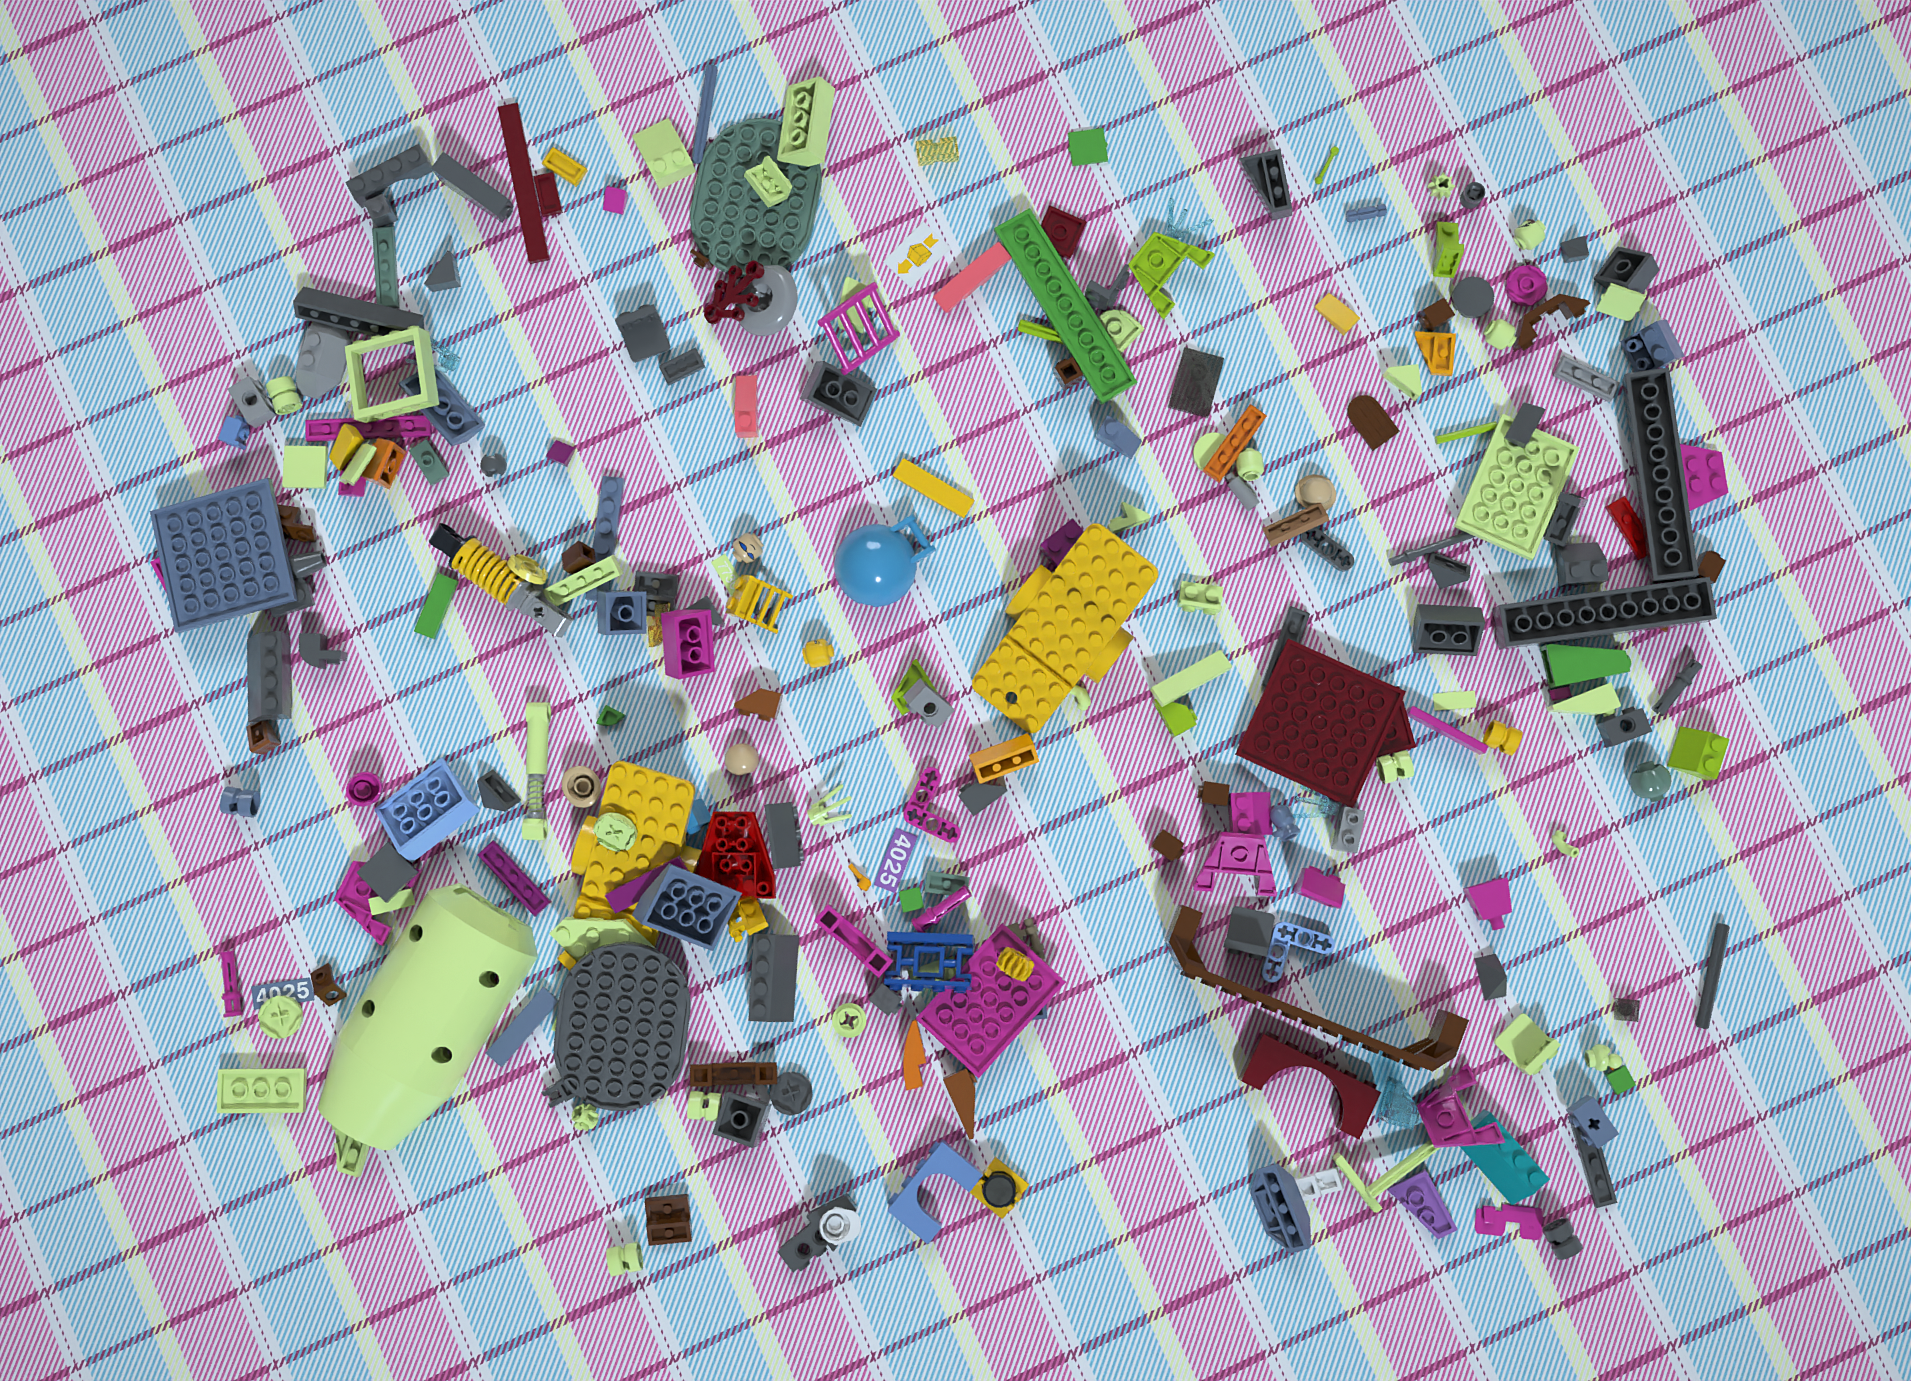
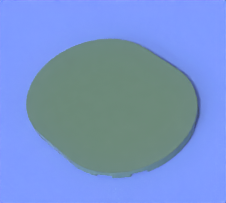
M753 118L727 127L708 145L700 163L690 211L691 230L695 242L704 257L709 259L710 263L726 274H728V270L732 265H736L742 269V276L740 278H744L746 276L745 268L752 260L761 263L763 266L779 265L787 269L802 255L811 239L822 186L821 166L816 164L808 167L777 160L783 123L781 121L768 118ZM766 156H770L792 185L788 198L769 208L744 177L747 170L762 164Z

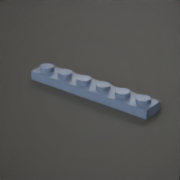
M603 476L593 541L596 563L615 554L625 484L624 478ZM611 580L587 591L585 599L597 601V591H609Z

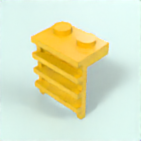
M741 574V577H738L735 581L733 596H730L727 600V610L725 613L734 617H740L777 634L779 630L773 628V625L785 597L792 599L793 595L754 576ZM765 587L768 591L755 620L751 618L761 591ZM776 592L779 596L766 625L762 623L772 596Z

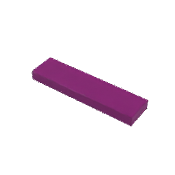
M492 840L477 854L534 917L539 915L552 902L495 840Z
M680 855L607 892L605 897L615 914L639 902L642 894L669 863L688 871Z

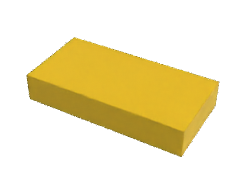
M555 147L551 148L542 161L544 167L575 187L578 186L588 172L586 167Z

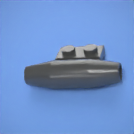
M322 551L289 556L298 600L270 608L272 617L278 618L315 605L311 587L304 578L327 566V561Z

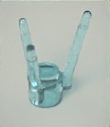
M430 336L431 348L440 354L438 362L441 363V366L434 364V369L447 373L448 370L453 372L459 363L460 357ZM405 359L407 363L417 365V360Z
M1300 786L1301 789L1319 796L1321 799L1318 801L1298 796L1294 799L1318 805V810L1322 812L1292 814L1294 818H1329L1330 815H1337L1339 809L1338 801L1305 786Z

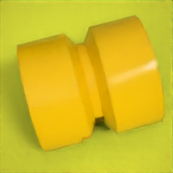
M1493 719L1486 729L1482 743L1492 749L1499 747L1500 752L1513 756L1519 747L1523 732L1512 726L1506 728L1505 723Z

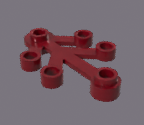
M755 260L750 261L745 268L746 276L737 285L736 280L742 276V269L736 265H732L728 270V283L723 280H718L715 283L713 304H709L704 310V317L708 323L717 324L722 318H732L738 322L742 321L745 317L744 310L739 307H735L733 310L725 309L730 304H747L751 307H755L758 304L759 297L753 293H748L747 295L739 294L754 279L763 277L765 270L761 263ZM725 293V298L721 301L722 294Z

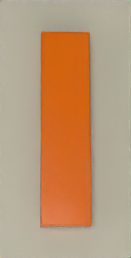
M1250 404L1202 472L1220 483L1267 415Z

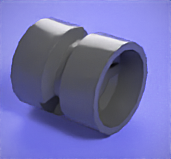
M1567 1218L1555 1220L1542 1229L1547 1241L1553 1243L1551 1248L1558 1260L1573 1257L1583 1249L1578 1236L1573 1235L1574 1229Z

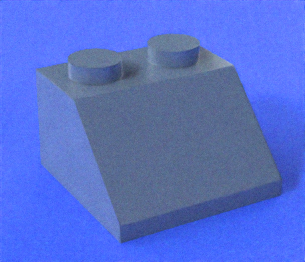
M597 591L598 633L603 635L647 634L646 591Z

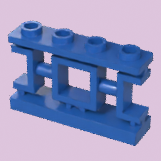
M887 931L888 952H897L896 971H885L884 984L890 990L900 991L902 987H909L911 991L918 992L923 991L924 988H932L933 992H945V989H954L953 992L966 993L967 990H972V975L962 974L963 955L974 954L975 938L973 935ZM895 944L924 946H915L914 958H904L903 946ZM938 946L966 948H957V960L946 959L945 947ZM920 953L940 954L939 973L919 972ZM902 966H912L913 977L921 980L893 978H902ZM945 968H956V979L964 980V982L935 980H944Z

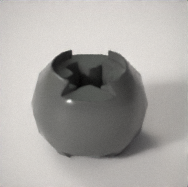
M495 453V456L484 455L480 462V468L487 477H493V475L497 474L502 476L507 470V462L501 454Z

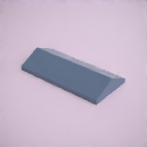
M434 366L439 405L421 409L420 411L451 447L465 443L481 431L485 424ZM418 372L398 383L408 397L421 394Z

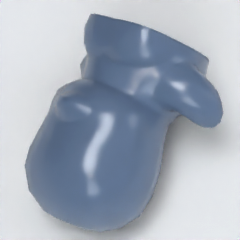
M1278 805L1271 810L1270 819L1278 829L1272 833V836L1279 837L1282 842L1296 837L1301 832L1298 826L1293 824L1294 817L1287 806Z

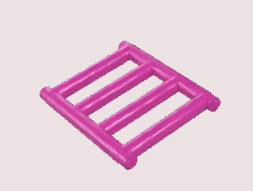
M876 282L866 286L817 321L818 325L824 328L843 367L841 368L843 375L857 368L900 336V332L894 329L877 293L878 285ZM868 295H870L888 334L881 340H879L861 302ZM852 306L855 307L873 344L866 351H864L846 313ZM838 316L857 354V357L850 362L830 323Z

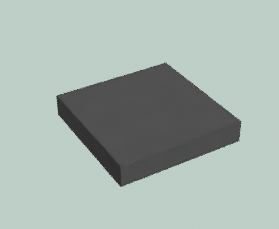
M387 842L356 873L385 903H388L419 872L405 857L398 853L390 842Z

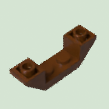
M1559 293L1528 312L1518 321L1515 335L1517 338L1513 344L1514 352L1521 348L1525 351L1534 345L1533 340L1538 335L1532 326L1542 320L1541 316L1546 313L1550 316L1560 309L1566 320L1573 316L1577 319L1586 313L1585 308L1591 303L1586 299Z

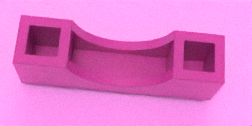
M830 904L814 920L829 935L853 953L878 978L894 961Z

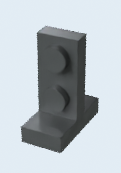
M1560 492L1557 499L1560 502L1544 537L1545 540L1563 547L1567 544L1582 507H1585L1588 499L1570 492Z

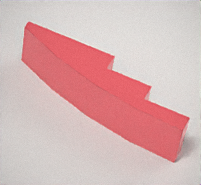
M997 242L949 281L933 298L946 313H949L962 299L970 296L980 285L983 286L1012 257L1004 246Z

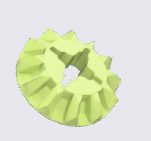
M853 1003L840 1005L832 1017L835 1031L846 1038H853L861 1034L867 1022L863 1009ZM845 1012H847V1014H849L850 1017L858 1016L856 1020L853 1021L854 1029H852V1026H850L849 1024L841 1025V1023L844 1022V1020L846 1019Z

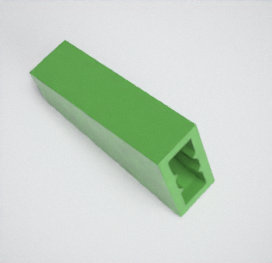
M1556 644L1540 647L1549 688L1630 672L1631 659L1625 650Z

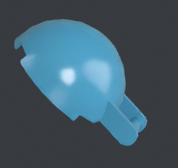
M914 514L893 527L881 524L862 526L853 530L844 538L835 555L834 571L840 588L850 599L858 604L881 607L890 605L907 594L914 583L917 563L936 551L934 545H930L916 523L917 518ZM907 526L910 527L924 549L917 555H915L910 542L900 532V530Z

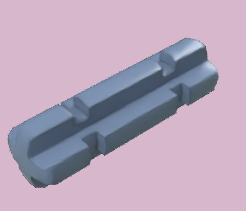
M1379 204L1377 207L1373 205L1358 208L1357 211L1355 209L1348 210L1346 212V220L1350 223L1355 222L1357 219L1361 221L1375 218V216L1382 217L1387 214V207L1385 204Z

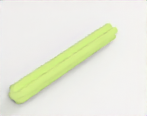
M1430 1139L1366 1187V1193L1370 1198H1376L1440 1148H1434Z

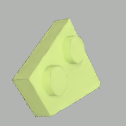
M332 1125L337 1142L334 1143L337 1154V1171L354 1177H361L370 1146L353 1139Z

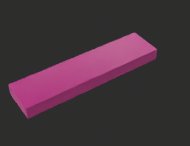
M1415 706L1409 707L1406 710L1408 717L1479 755L1486 753L1488 745Z

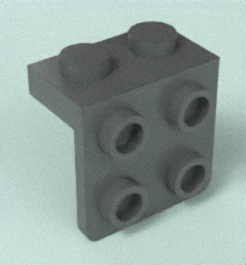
M1128 264L1124 265L1109 290L1090 280L1086 287L1085 298L1091 308H1098L1105 312L1108 306L1110 308L1113 307L1118 298L1119 291H1123L1128 283L1130 276Z
M654 304L642 305L636 311L623 312L619 317L615 318L616 325L622 334L633 362L636 363L670 350V343Z
M1238 906L1233 907L1227 937L1223 946L1228 948L1227 953L1240 955L1241 951L1249 953L1250 958L1262 960V956L1267 957L1275 916L1262 911Z

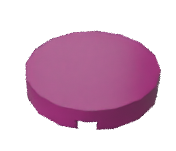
M1533 265L1516 267L1505 281L1506 294L1514 304L1523 307L1533 306L1545 297L1548 290L1547 278L1539 268Z

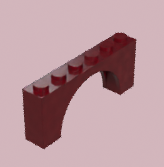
M1269 1031L1266 1032V1035L1260 1032L1238 1079L1261 1091L1270 1077L1285 1068L1304 1066L1316 1069L1329 1079L1339 1099V1118L1336 1128L1360 1140L1381 1094L1380 1091L1376 1090L1377 1085L1366 1079L1362 1083L1356 1080L1358 1075L1346 1069L1342 1073L1336 1070L1338 1065L1327 1060L1325 1063L1317 1060V1055L1307 1050L1303 1054L1297 1051L1299 1046L1289 1041L1283 1044L1277 1041L1279 1036Z

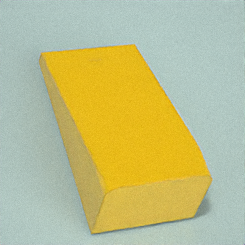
M1330 293L1314 307L1343 336L1360 320V317Z
M346 423L342 426L329 455L330 460L339 471L344 468L365 440L356 427Z

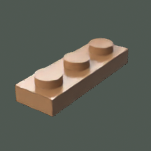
M1320 502L1262 529L1270 546L1273 547L1330 520Z

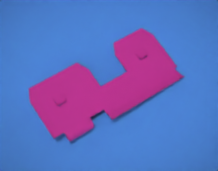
M1502 1204V1211H1497L1495 1206L1482 1205V1209H1476L1474 1228L1477 1234L1502 1236L1505 1232L1506 1222L1520 1223L1519 1233L1522 1239L1539 1240L1543 1224L1542 1208Z

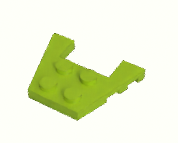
M1153 232L1128 265L1158 314L1164 320L1176 304L1160 292L1161 288L1185 258H1188L1204 270L1215 257V254Z

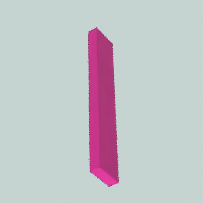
M425 415L393 416L369 423H364L354 418L305 420V440L307 442L336 441L345 423L356 427L365 440L432 437V423Z

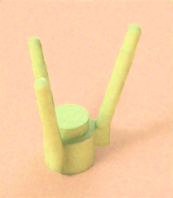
M842 784L833 789L820 801L811 805L812 808L807 810V814L814 826L817 824L823 826L852 817L851 814L826 819L829 817L828 811L852 799L851 796H848L826 808L822 805L843 788Z

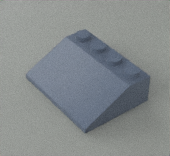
M669 863L642 894L632 916L645 926L713 951L742 893Z

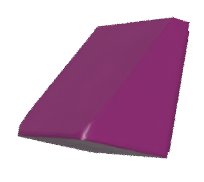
M556 440L545 457L568 467L576 448Z

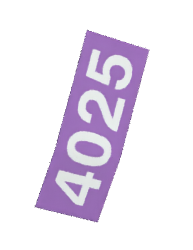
M896 828L874 885L896 893L918 836Z

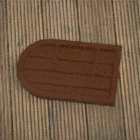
M1360 395L1349 403L1347 416L1372 451L1388 442L1389 439L1400 432L1378 401L1373 397Z

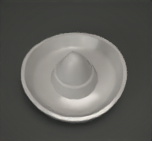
M763 266L765 270L763 277L754 279L739 294L747 295L748 293H753L759 297V302L755 307L747 304H736L735 306L744 310L745 317L742 321H739V324L752 335L769 336L781 331L788 325L795 313L798 301L797 287L792 275L782 266Z

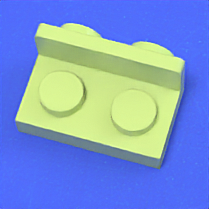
M1181 581L1177 607H1182V610L1186 612H1195L1196 609L1203 610V614L1216 615V613L1222 610L1223 587Z

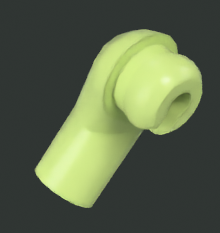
M1075 685L1070 694L1077 697L1078 709L1085 711L1091 705V699L1085 688Z
M1557 830L1555 835H1552V842L1561 853L1576 858L1579 855V849L1564 842L1567 837L1566 834Z

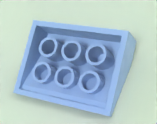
M442 757L374 810L398 853L413 863L478 813L480 808Z

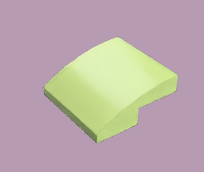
M362 444L339 478V481L354 486L375 455L377 448L369 444Z

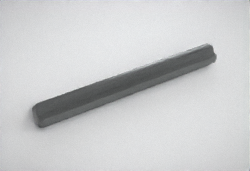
M1722 923L1716 925L1696 1020V1026L1703 1029H1708L1710 1026L1730 930L1729 925Z

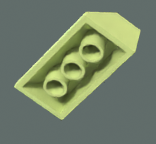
M820 76L788 86L777 160L781 162L809 167L824 163L835 88Z

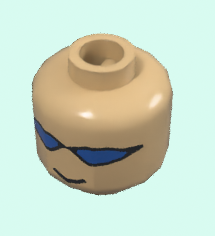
M744 533L733 542L735 551L732 554L739 562L743 560L745 563L750 564L762 555V547L764 545L755 533L752 535Z

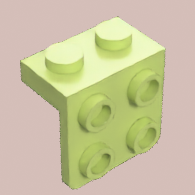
M1521 1013L1494 1040V1044L1522 1073L1530 1076L1537 1074L1543 1068L1542 1064L1547 1059H1552L1558 1053L1557 1049L1561 1046L1556 1039L1548 1037L1524 1013Z

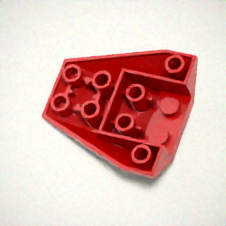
M713 811L695 874L742 893L741 896L775 899L776 876L755 812Z

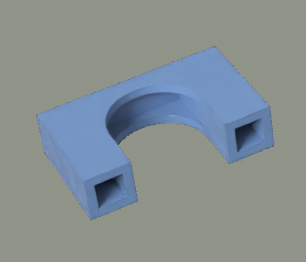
M943 1139L940 1143L936 1141L931 1146L929 1157L926 1160L922 1158L915 1167L917 1172L913 1177L908 1175L901 1184L903 1187L899 1194L895 1192L887 1202L889 1204L887 1211L926 1244H929L942 1228V1223L921 1206L917 1196L920 1183L932 1174H945L970 1192L983 1176V1172Z

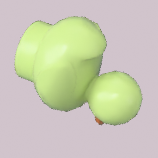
M1596 1044L1591 1050H1585L1587 1067H1594L1598 1071H1605L1608 1066L1612 1071L1619 1068L1622 1064V1058L1618 1054H1610L1608 1056L1610 1048L1602 1044Z

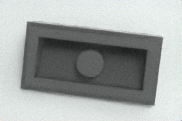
M1524 402L1504 438L1521 448L1525 447L1546 409Z

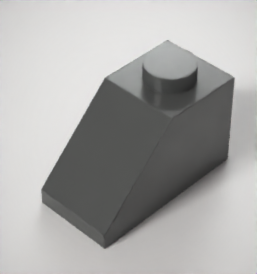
M968 783L959 790L961 794L958 797L974 817L1008 790L1002 786L979 783L971 785Z

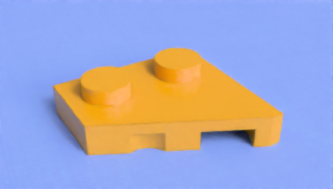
M1415 331V339L1430 375L1452 376L1456 334Z

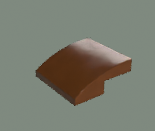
M689 1194L645 1198L646 1230L649 1246L692 1242Z

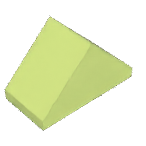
M1418 364L1389 367L1382 375L1414 401L1422 394Z

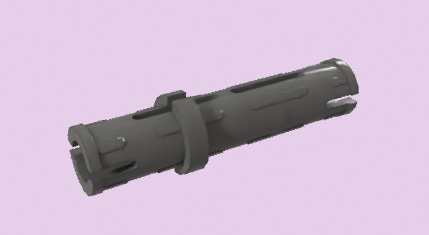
M1690 659V662L1682 672L1676 674L1674 682L1652 707L1656 714L1660 712V716L1665 715L1682 691L1692 684L1691 680L1703 667L1701 663Z

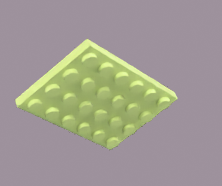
M1502 414L1499 417L1497 426L1494 429L1453 527L1532 561L1580 447L1536 428L1527 445L1521 448L1504 438L1514 418Z

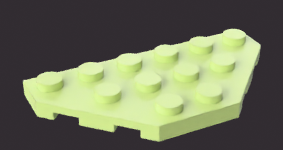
M565 917L549 933L577 961L590 951L615 942H636L655 948L626 919L604 920V918L574 919V917Z

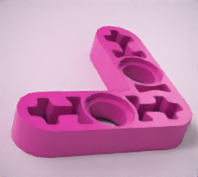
M928 767L923 771L904 810V819L910 825L949 843H955L961 836L959 827L926 811L941 779L938 769ZM934 771L937 780H932L929 785L933 787L932 791L927 787L920 786L921 782L926 784L928 777L925 776L926 773ZM919 790L927 791L928 799L925 802H920L916 799V793ZM914 809H916V814L921 817L923 816V813L927 814V816L923 820L922 826L918 825V823L920 822V820L914 818L912 821H910V816L907 815V812H912ZM930 818H935L938 821L937 829H927L926 821ZM942 822L947 824L944 828L951 830L952 827L955 828L956 838L948 839V834L943 831L941 836L937 834L941 829Z

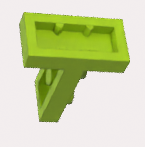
M1437 221L1435 227L1437 260L1433 268V276L1454 278L1464 253V244H1459L1458 223Z

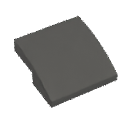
M636 571L634 591H646V616L661 617V613L675 611L679 575Z

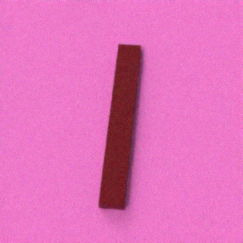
M518 103L498 106L528 262L534 264L548 261L550 256L520 107Z

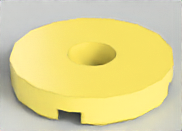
M522 554L511 555L507 562V565L515 574L534 584H544L548 578V572L545 568L541 570L538 567V562Z

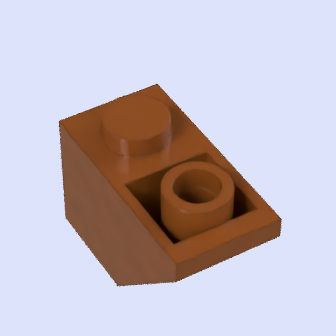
M760 688L735 702L734 708L738 709V714L750 717L752 713L759 715L758 719L770 722L771 719L777 720L783 695Z

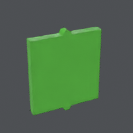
M1103 128L1068 133V152L1071 153L1072 166L1108 162L1106 149L1108 143L1105 142Z

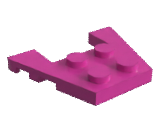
M1680 444L1689 510H1694L1729 493L1722 452Z
M1221 832L1193 883V890L1213 892L1216 872L1259 876L1257 895L1277 897L1264 835Z
M353 861L334 900L379 945L384 946L393 928L373 918L374 915L371 913L368 899L378 897L379 895L356 873L366 862ZM415 868L419 873L407 884V886H414L421 872V869Z
M1465 1064L1456 1075H1452L1444 1085L1434 1090L1416 1106L1434 1148L1505 1143L1496 1122L1474 1130L1458 1097L1457 1091L1477 1084L1469 1064Z

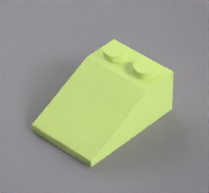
M669 118L632 135L659 190L696 172Z

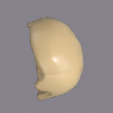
M745 743L733 745L725 754L726 768L729 772L738 776L754 772L759 763V754L756 749Z

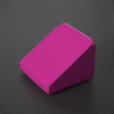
M606 186L603 210L623 215L628 199L627 192L622 189Z

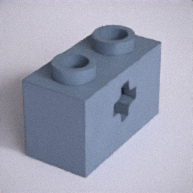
M1586 1095L1566 1109L1570 1115L1567 1117L1575 1128H1579L1582 1133L1580 1137L1587 1146L1599 1149L1619 1135L1614 1125L1592 1096ZM1589 1119H1592V1120H1593V1121H1591L1592 1127H1589V1126H1588V1125H1590Z

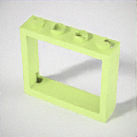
M410 326L404 331H391L389 335L372 336L370 340H357L352 345L345 346L355 420L369 423L439 405L429 331L421 329L419 326ZM414 340L421 394L368 407L361 354Z

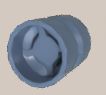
M227 786L223 790L220 799V811L224 814H239L240 816L254 818L260 806V793L255 790L244 789L242 791L241 788Z

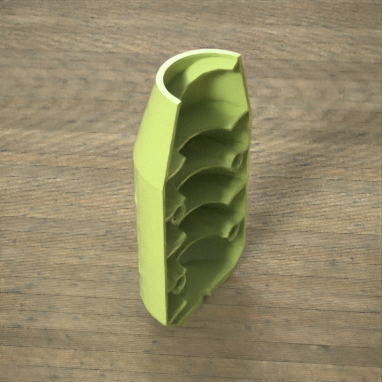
M461 883L429 890L339 1031L318 1104L320 1114L338 1130L359 1142L381 1150H393L451 1097L535 963L538 954L532 927L505 910L493 905L490 901ZM495 973L499 976V983H496L494 980ZM448 1049L452 1052V1057L448 1055Z

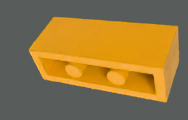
M1028 733L968 755L979 784L1040 762L1034 743Z

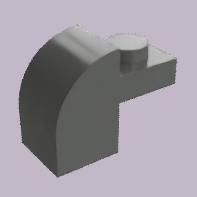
M299 633V652L302 659L309 665L326 669V661L329 665H340V661H347L348 653L341 650H327L326 635L321 633Z

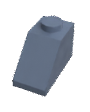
M1108 415L1095 438L1129 459L1133 458L1142 442L1127 426Z

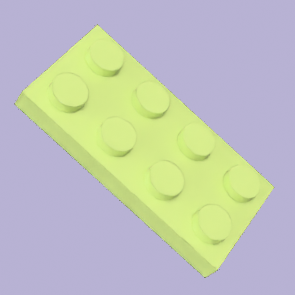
M307 1068L218 1069L217 1113L306 1112Z

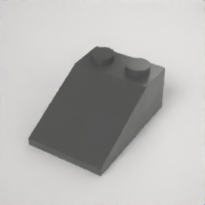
M816 361L800 400L861 427L877 392V388L850 374L843 375L841 369L825 361Z

